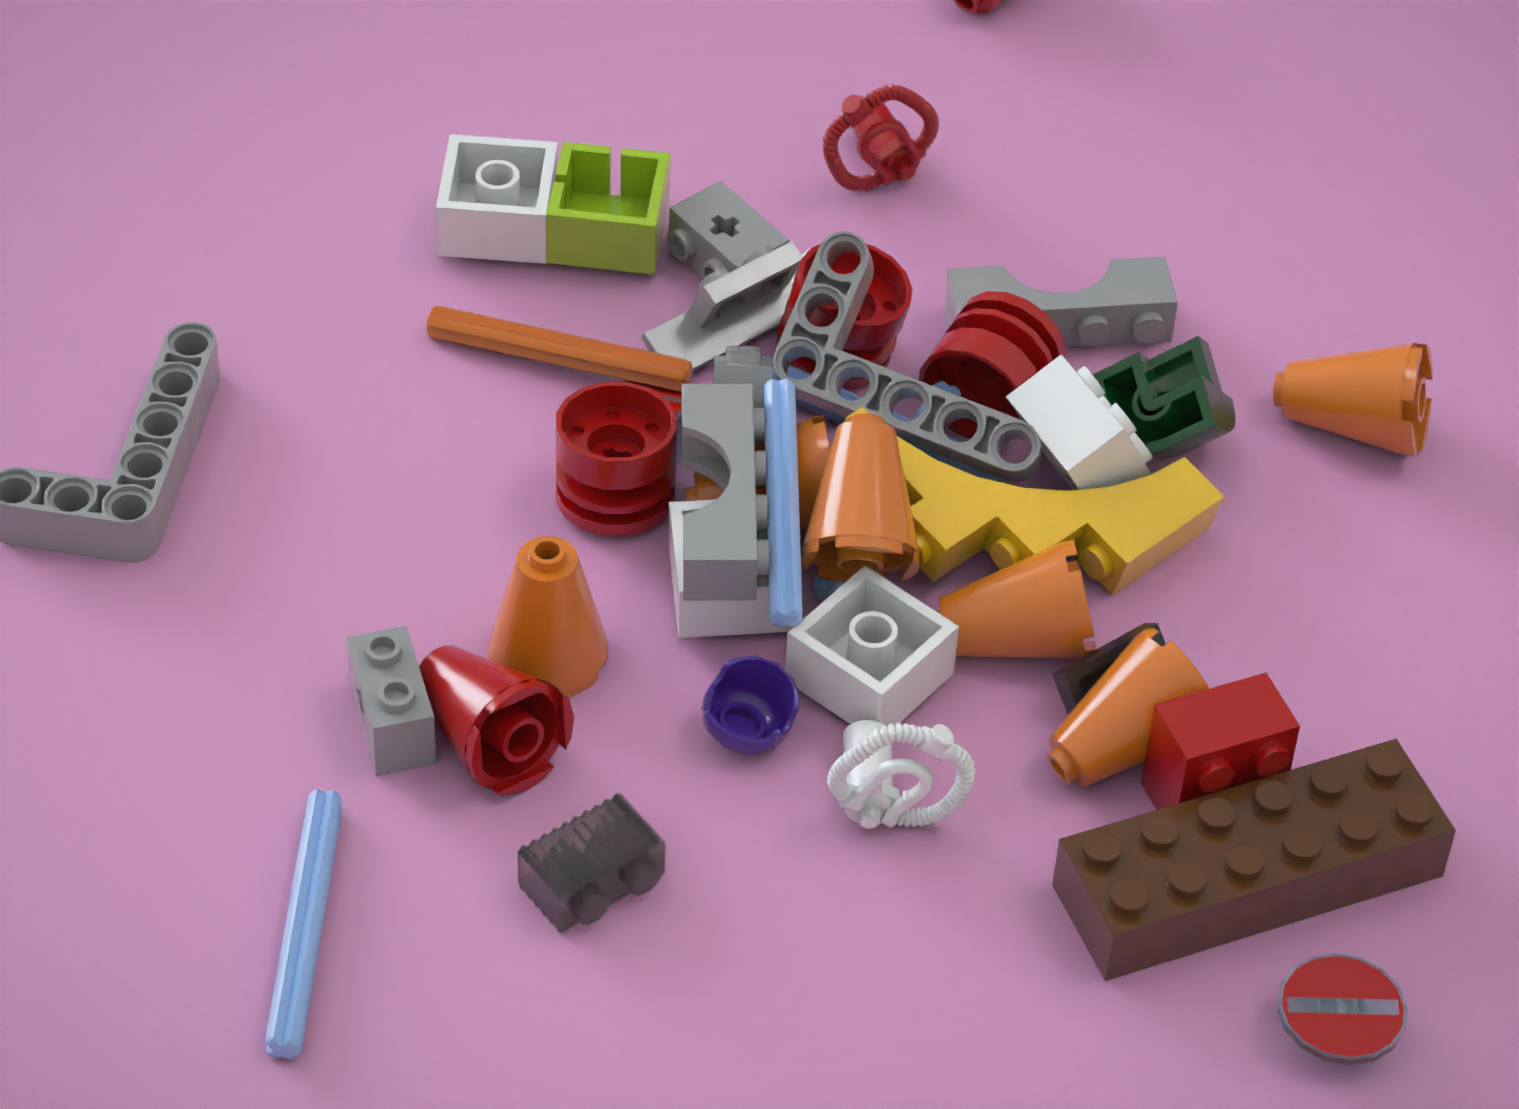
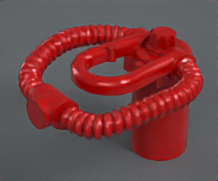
M889 84L888 86L883 85L882 88L877 87L876 91L872 90L871 94L867 93L866 98L863 95H849L842 102V110L840 111L842 116L839 115L837 119H834L833 124H829V128L825 131L822 138V153L824 154L827 168L832 173L834 180L843 188L851 191H868L869 189L873 190L875 187L878 188L880 184L887 186L892 181L910 180L915 176L920 160L927 155L926 149H929L930 144H933L934 139L937 138L936 134H938L939 129L937 111L916 92L901 85ZM895 100L902 102L921 116L924 127L916 140L911 138L905 126L894 117L886 106V101ZM851 128L858 138L857 152L860 158L873 168L876 173L872 172L863 176H855L848 172L844 163H842L838 151L839 139L846 132V129Z

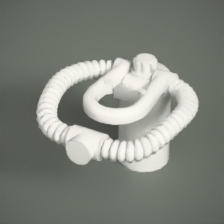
M860 720L853 722L844 730L843 755L836 759L835 763L831 766L826 782L830 792L839 800V805L844 808L848 818L859 823L861 827L871 829L879 824L890 828L896 824L899 827L902 825L909 827L910 824L912 827H917V825L923 827L924 825L936 824L938 821L947 819L961 807L974 783L976 768L974 767L975 762L972 760V756L960 745L954 743V736L951 730L943 724H936L931 729L927 726L921 728L914 725L909 726L907 723L902 725L900 722L896 723V725L890 723L886 726L882 722L875 720ZM901 741L913 744L916 750L941 761L948 760L956 767L957 775L949 793L940 802L927 806V808L911 809L910 811L912 806L924 799L931 791L933 774L926 765L912 759L892 760V743ZM909 774L920 780L912 789L904 790L901 797L899 789L893 787V775Z

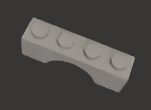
M1165 256L1111 259L1107 272L1097 283L1086 289L1070 293H1050L1030 288L1012 277L1003 266L948 269L944 305L948 328L971 297L986 291L1009 292L1027 299L1047 313L1061 331L1066 348L1172 342L1178 301Z
M682 384V467L707 476L723 490L720 497L708 506L683 515V600H756L757 576L769 575V540L757 539V531H767V495H756L755 486H766V451H754V443H764L765 410L764 408H753L752 384Z

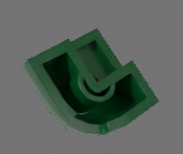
M1199 336L1151 359L1137 352L1092 374L1105 392L1103 396L1111 405L1117 403L1137 430L1135 434L1153 456L1152 459L1161 460L1183 455L1231 432L1235 428L1236 414L1233 399L1222 391L1209 344Z

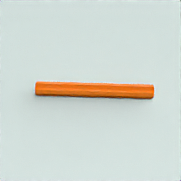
M440 305L432 307L426 320L427 334L434 339L666 390L682 392V384H689L692 378V363L684 358Z

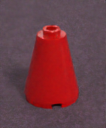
M445 645L433 650L419 665L434 719L469 775L477 784L492 789L497 794L510 795L529 789L546 778L553 770L554 766L548 761L554 755L559 745L565 750L567 749L572 738L574 714L570 700L555 685L453 645Z

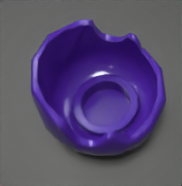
M756 655L733 658L723 664L704 695L701 710L703 711L702 720L707 732L726 749L748 756L774 749L790 731L799 711L800 700L795 680L779 663Z

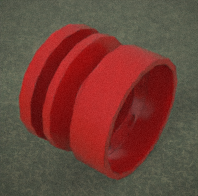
M821 244L812 247L800 260L792 284L790 298L786 302L784 314L780 320L776 338L777 345ZM866 244L874 265L873 280L842 351L888 368L891 353L896 346L897 334L902 329L911 304L913 288L907 272L892 256L873 245ZM849 252L841 254L832 263L831 270L838 274H849L857 269L861 257ZM821 305L811 313L809 323L818 327L828 326L837 318L839 309L833 305ZM804 356L795 359L790 365L812 374L816 367V361L811 357ZM854 377L845 381L841 388L845 390H858L870 385V382L861 377Z
M986 291L971 297L961 309L945 335L921 366L919 381L932 386L939 381H944L950 386L955 385L961 391L960 397L1020 419L1006 396L1058 356L1062 355L1066 359L1067 349L1061 331L1048 314L1035 304L1009 292ZM961 418L952 422L948 428L958 435L971 439L977 431V424L970 419Z
M602 382L583 387L565 398L556 412V504L567 520L582 530L603 536H628L650 530L667 518L669 515V502H675V459L677 451V413L669 401L651 388L630 382Z

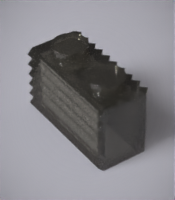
M616 793L611 800L605 799L601 805L595 804L591 811L585 810L580 817L574 816L570 823L564 822L560 828L554 827L549 834L543 833L539 840L533 839L528 846L522 845L517 852L518 884L521 890L526 892L528 898L533 899L535 906L541 909L543 916L548 917L550 924H554L557 931L562 933L579 922L582 925L595 923L604 916L611 904L630 893L639 896L654 888L661 879V876L665 874L666 842L622 794Z

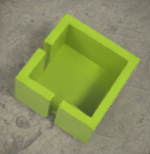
M563 142L555 174V182L553 183L546 213V263L655 275L670 202L671 153L622 148L619 196L611 195V147Z

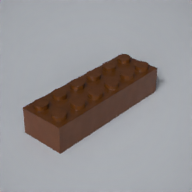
M1396 738L1060 838L1052 886L1105 981L1443 877L1456 830Z

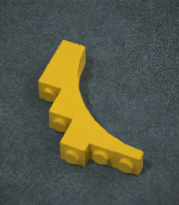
M861 407L860 409L856 410L855 412L845 418L844 423L849 422V417L854 414L870 412L867 411L864 407ZM897 436L920 552L919 568L933 582L982 549H985L990 554L995 565L1001 570L1060 542L1074 540L1077 555L1073 556L1080 562L1083 570L1092 579L1098 580L1114 595L1208 530L1225 497L1185 457L1151 475L1111 487L1070 491L1018 487L977 477L932 458Z

